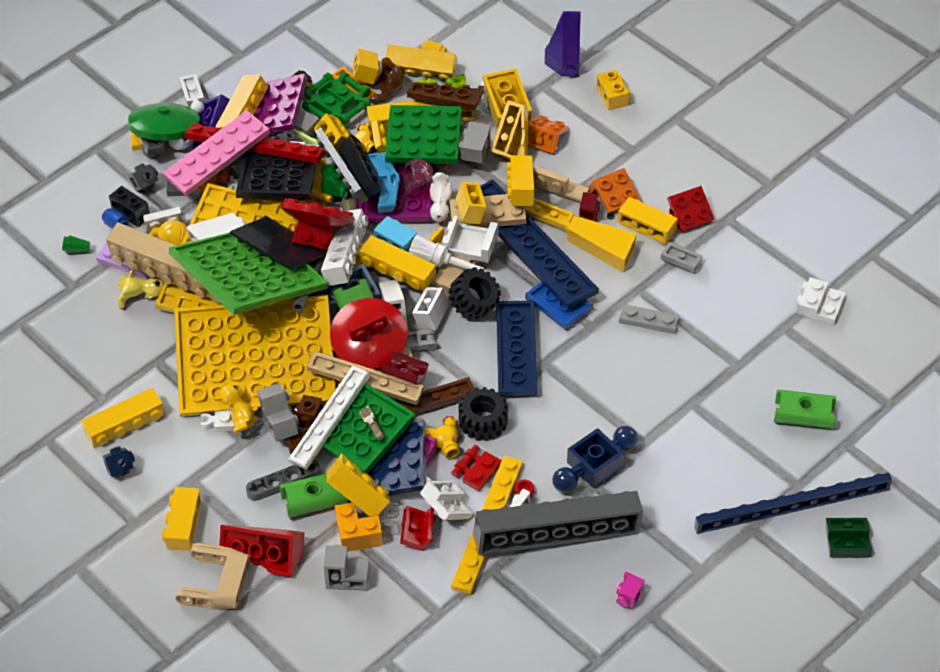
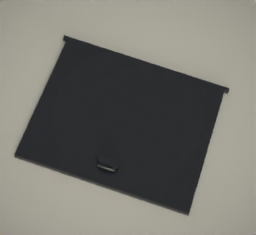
M266 215L229 232L232 236L292 271L327 254L325 249L293 243L294 231Z

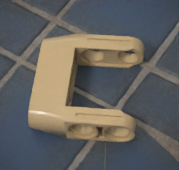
M203 543L192 544L189 554L199 562L224 565L217 591L183 587L177 590L175 600L182 605L212 610L237 609L250 566V555L229 547Z

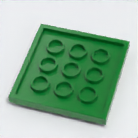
M390 105L385 162L458 164L461 106Z
M365 383L322 446V449L337 458L344 454L363 473L368 474L414 421L416 415ZM368 405L376 417L375 421L378 423L380 430L384 433V438L381 441L376 440L372 430L368 427L369 424H366L359 414Z

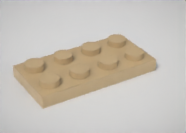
M507 194L483 196L486 204V215L482 218L480 224L462 222L456 199L449 200L451 219L453 220L454 215L458 216V222L482 228H489L490 222L498 223V227L526 224L525 207L511 206V199L507 198Z

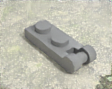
M425 329L408 332L406 347H409L411 352L426 349L428 351L436 350L438 345L437 341L434 340V330Z

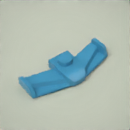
M385 152L368 154L383 184V187L378 192L380 193L378 213L392 212L396 206L398 188L401 184L400 175L395 170L392 162H385Z

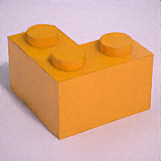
M355 504L335 505L341 546H347V552L383 546L379 516L358 519Z

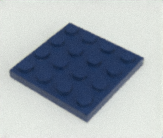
M424 419L413 421L368 473L374 483L378 486H383L389 492V496L421 491L425 486L426 423Z

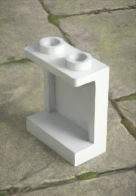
M454 215L452 222L448 224V234L444 235L442 245L448 247V253H451L452 256L488 263L498 237V223L490 222L487 229L459 223L458 216Z

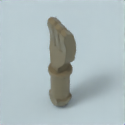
M368 405L359 414L364 422L369 424L368 427L372 430L376 440L381 441L384 438V433L380 430L378 423L375 421L376 417Z

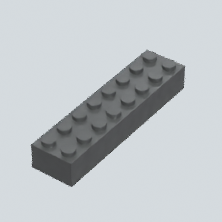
M624 491L622 493L603 494L593 497L584 496L582 498L563 499L554 502L545 501L538 504H523L515 507L506 506L491 510L483 509L476 511L473 537L478 555L636 535L639 532L643 509L637 491Z

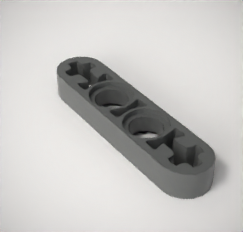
M314 459L307 470L297 465H292L255 479L246 485L247 497L252 501H258L279 493V485L320 475V464ZM291 473H296L298 475V477L293 480L289 479L287 476ZM273 480L279 481V484L275 487L269 485Z

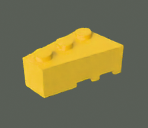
M507 101L490 150L493 154L510 159V155L528 156V108L525 105Z
M341 454L326 471L327 483L370 517L378 516L390 502L389 492L383 486H378L374 483L368 474L363 473L344 454Z

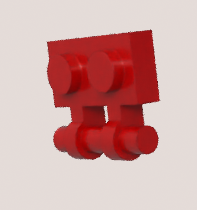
M474 445L464 453L465 456L461 461H457L451 474L454 477H458L461 473L464 475L462 478L463 483L479 492L499 469L502 460L486 451L479 456L477 453L480 451V447ZM470 461L475 463L471 468L467 467Z

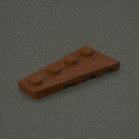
M412 82L407 91V98L427 101L433 104L461 106L465 110L475 111L484 94L485 86L478 85V88H470V85H462V88L452 87V84L436 86L435 83Z

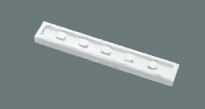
M355 366L351 367L289 457L290 463L307 470L369 379V372Z

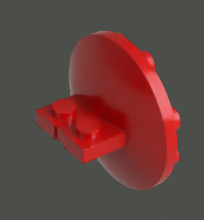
M284 198V202H281L280 209L296 219L292 242L311 245L325 250L329 248L334 228L354 224V213L341 211V209L335 207H322L323 205L318 203H300L299 200Z
M363 298L347 304L336 314L330 328L331 346L338 359L376 371L381 370L383 364L392 361V352L403 353L407 344L408 332L404 317L395 306L377 298Z

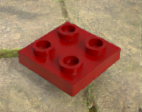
M702 185L667 198L670 205L669 214L678 218L677 226L679 232L715 220Z

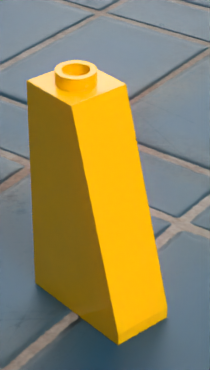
M573 216L571 222H568L565 228L568 242L622 272L625 271L636 246L637 233Z

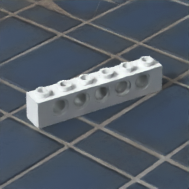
M362 208L348 211L354 213V224L335 228L321 268L323 278L329 283L328 286L349 282L353 266L356 264V257L359 254L360 245H362L366 226H368L367 215H364Z

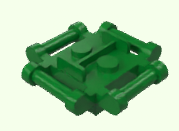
M327 72L323 75L322 79L310 88H305L303 97L306 100L302 103L301 107L320 119L326 113L338 117L341 123L346 125L356 114L363 109H367V106H371V102L366 98L369 96L371 89L367 86H362L350 78V75L346 72H342L338 79H334ZM347 83L348 85L359 91V93H355L354 91L346 87L344 84Z

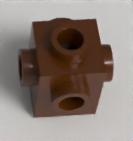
M303 395L300 404L296 405L294 411L299 420V425L309 427L313 424L324 408L322 398Z

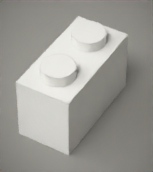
M425 288L412 313L419 330H437L449 306L443 288Z

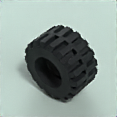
M477 267L468 268L451 283L448 291L450 295L448 297L452 301V308L455 307L457 309L456 312H460L462 317L466 318L468 316L471 320L474 318L476 320L480 319L495 308L500 301L501 291L498 290L500 287L499 283L495 282V277L490 276V272H484L482 268L478 270ZM469 288L474 289L478 293L480 299L475 298L471 294Z
M483 387V389L474 388V391L469 390L467 395L461 397L462 400L459 401L458 407L459 426L464 434L468 433V437H475V440L480 441V439H484V441H487L488 438L495 439L496 435L500 436L508 424V403H506V398L502 397V393L499 391L495 392L493 388L488 390L487 387ZM478 412H488V413H491L490 415H487V416H479V415H476V413H478Z

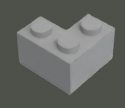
M469 122L468 128H465L463 132V141L459 143L461 160L487 163L491 150V125Z
M279 383L257 390L265 425L275 441L297 435L299 420L296 414L293 415L291 406L287 404V401L290 400L287 390L282 389Z
M326 545L323 566L326 589L368 591L369 559L362 557L348 558L347 546Z

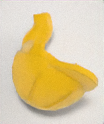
M171 220L159 227L153 228L148 235L158 236L159 239L177 246L181 245L187 232V226L180 221Z

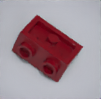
M397 351L392 352V361L382 365L381 372L414 384L424 382L429 363Z

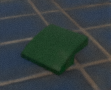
M826 518V533L830 557H871L872 548L867 518Z

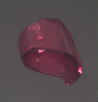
M415 158L405 163L403 172L405 193L402 196L403 198L425 189L432 182V176L435 174L430 163L421 158Z

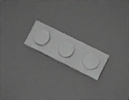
M623 304L619 317V323L671 334H675L679 321V315L627 304Z

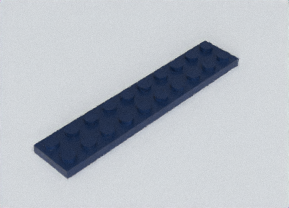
M494 180L480 185L483 196L507 194ZM527 214L526 224L498 227V237L567 309L599 293V288Z

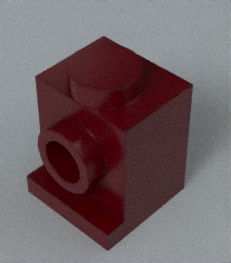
M583 192L579 208L580 218L597 222L600 210V202H597L598 194Z

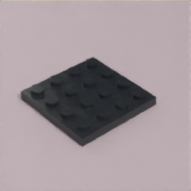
M246 151L236 188V198L310 200L317 164Z

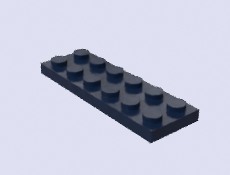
M534 300L499 301L496 305L498 391L502 393V397L537 396Z

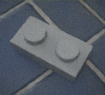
M669 242L661 253L660 259L695 272L702 261L703 255Z

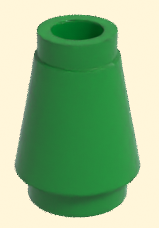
M71 235L69 237L64 236L62 251H67V253L89 252L90 241Z

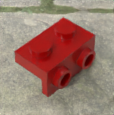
M410 506L404 509L400 544L423 551L427 545L432 543L434 538L432 527L436 520L433 507H430L426 512Z

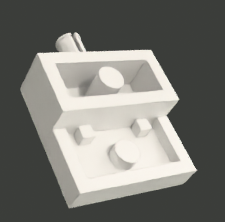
M430 477L425 478V486L420 494L425 498V502L438 512L437 515L441 519H470L473 512L461 500L465 493L453 480L432 481Z

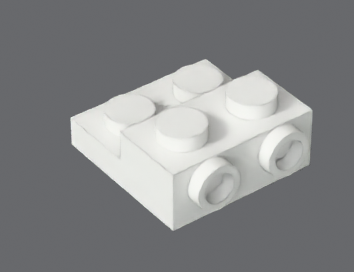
M810 277L808 282L804 281L801 290L803 296L799 295L797 298L796 306H799L797 314L834 325L846 293L828 288V282Z

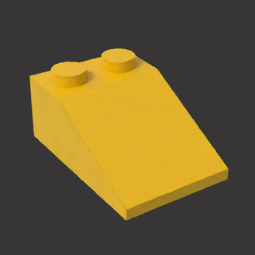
M516 68L482 76L491 116L497 130L508 100L525 105L528 108V121L531 120L532 109Z

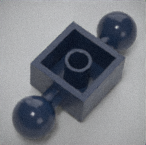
M620 426L615 430L613 440L611 441L597 428L567 449V463L572 468L562 467L554 472L552 477L554 488L561 493H569L576 488L579 477H582L594 488L623 468V451L633 449L638 443L636 430L631 426Z

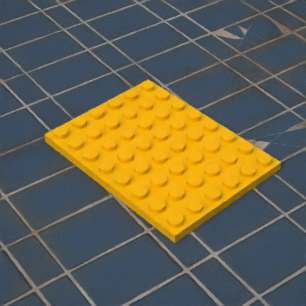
M328 295L308 297V302L300 313L294 311L292 307L296 298L233 315L222 304L175 308L180 417L201 415L203 413L215 414L216 411L231 410V407L224 404L220 398L221 388L230 383L238 386L244 402L251 407L257 405L258 410H261L257 390L277 383L288 392L290 399L287 401L288 406L295 407L299 405L303 395L322 398L323 404H326L336 391L335 379L307 371V365L314 351L333 357L330 341L331 327Z

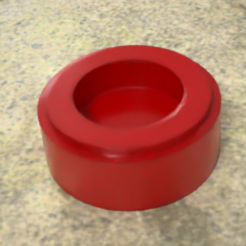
M524 479L516 482L514 486L515 495H519L525 489L530 492V498L533 497L534 485L531 481Z

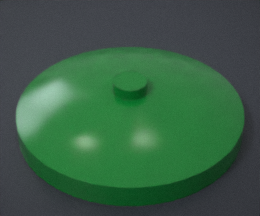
M176 103L144 105L133 110L128 116V127L132 133L145 139L158 141L185 138V132L192 124H200L199 114L195 110Z

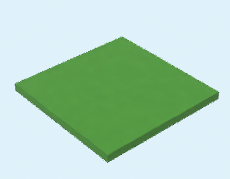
M229 233L169 248V254L233 315L328 289L329 285L310 265L306 264L292 271Z

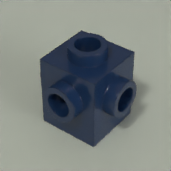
M114 447L109 450L110 453L102 456L107 472L111 477L117 474L124 476L130 473V469L134 468L133 462H135L133 453L125 447Z

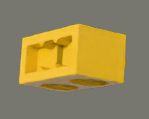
M326 113L314 127V131L321 127L339 156H341L338 148L350 134L338 117Z

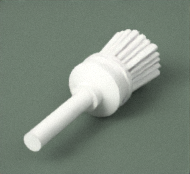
M419 235L414 237L409 249V253L435 264L438 268L443 264L448 265L450 263L463 269H472L473 267H477L478 270L480 268L484 269L483 267L453 257L451 253H448L446 245L443 246L438 242L435 244Z

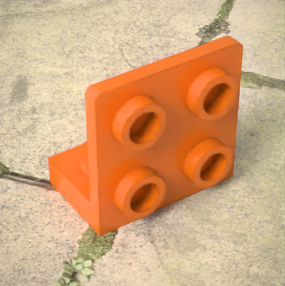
M539 115L528 121V146L554 154L559 136L567 132L569 126L564 125L565 123L561 121L553 122L548 120V117Z
M625 168L593 180L588 186L590 193L597 191L608 213L619 210L629 197L640 200Z

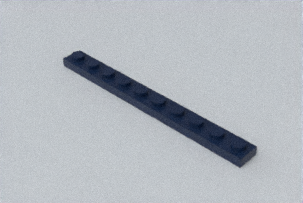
M890 473L875 474L871 477L857 478L854 481L845 483L839 482L832 486L818 487L810 491H800L788 496L782 495L770 500H760L757 503L742 504L735 508H725L713 513H703L696 516L694 528L697 534L889 491L892 478Z

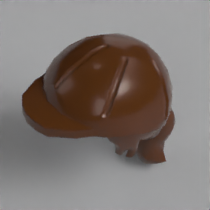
M388 57L381 60L382 73L378 81H376L380 83L379 89L381 94H374L369 98L372 104H375L377 101L387 100L390 95L397 93L404 85L405 79L402 69Z

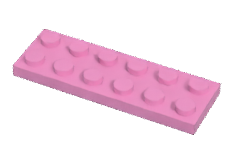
M246 110L164 171V178L187 197L268 136L270 130Z

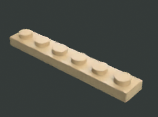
M314 351L307 365V371L338 381H342L351 367L355 366L369 372L370 377L366 382L369 386L386 396L414 405L418 404L424 391V385L414 384L398 377Z

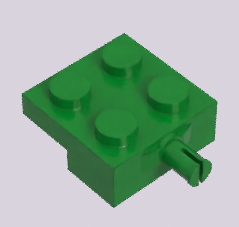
M323 163L321 168L323 177L321 182L322 193L342 198L352 196L349 191L352 187L347 188L343 182L345 177L341 179L336 171L338 167L334 168L332 164Z

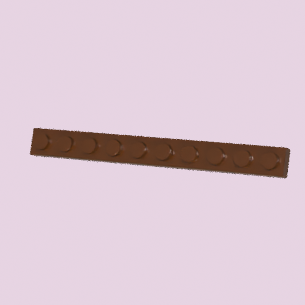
M467 377L423 391L417 405L398 399L394 401L417 415L462 400L461 397L467 395L469 390L474 391V386L470 378ZM311 426L300 429L297 435L284 439L290 454L294 452Z

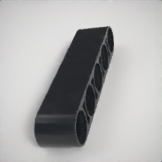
M350 134L338 149L368 200H372L383 187V184L361 141Z

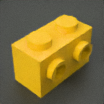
M360 48L357 49L353 60V79L359 80L364 84H374L375 79L379 78L381 69H379L378 53Z
M617 70L597 74L596 87L607 109L612 110L628 106V99L631 97L629 88H626L624 85L623 76H620Z
M462 182L456 196L462 222L480 224L482 218L486 215V204L480 184Z

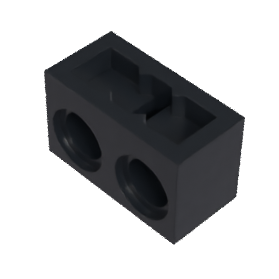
M122 185L109 195L111 209H116L127 216L129 222L136 227L144 223V215L150 214L148 202Z

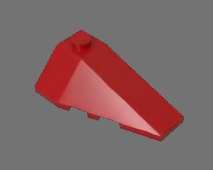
M220 525L219 545L250 555L251 563L266 568L272 574L292 577L304 552L305 532Z

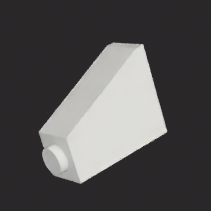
M230 213L189 225L186 229L188 237L192 241L229 233L231 230L246 225L241 217Z
M398 281L380 282L381 300L392 304L400 311L405 319L408 332L405 300Z

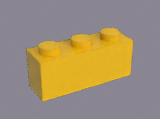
M631 197L626 200L618 211L619 224L665 245L677 231L678 218Z
M175 487L174 494L170 495L169 506L171 509L170 512L167 511L166 513L167 528L163 529L162 540L165 541L167 549L190 551L201 504L199 488Z

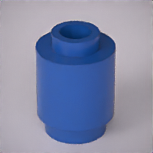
M108 208L102 214L104 224L112 229L117 222L129 226V218L116 209Z

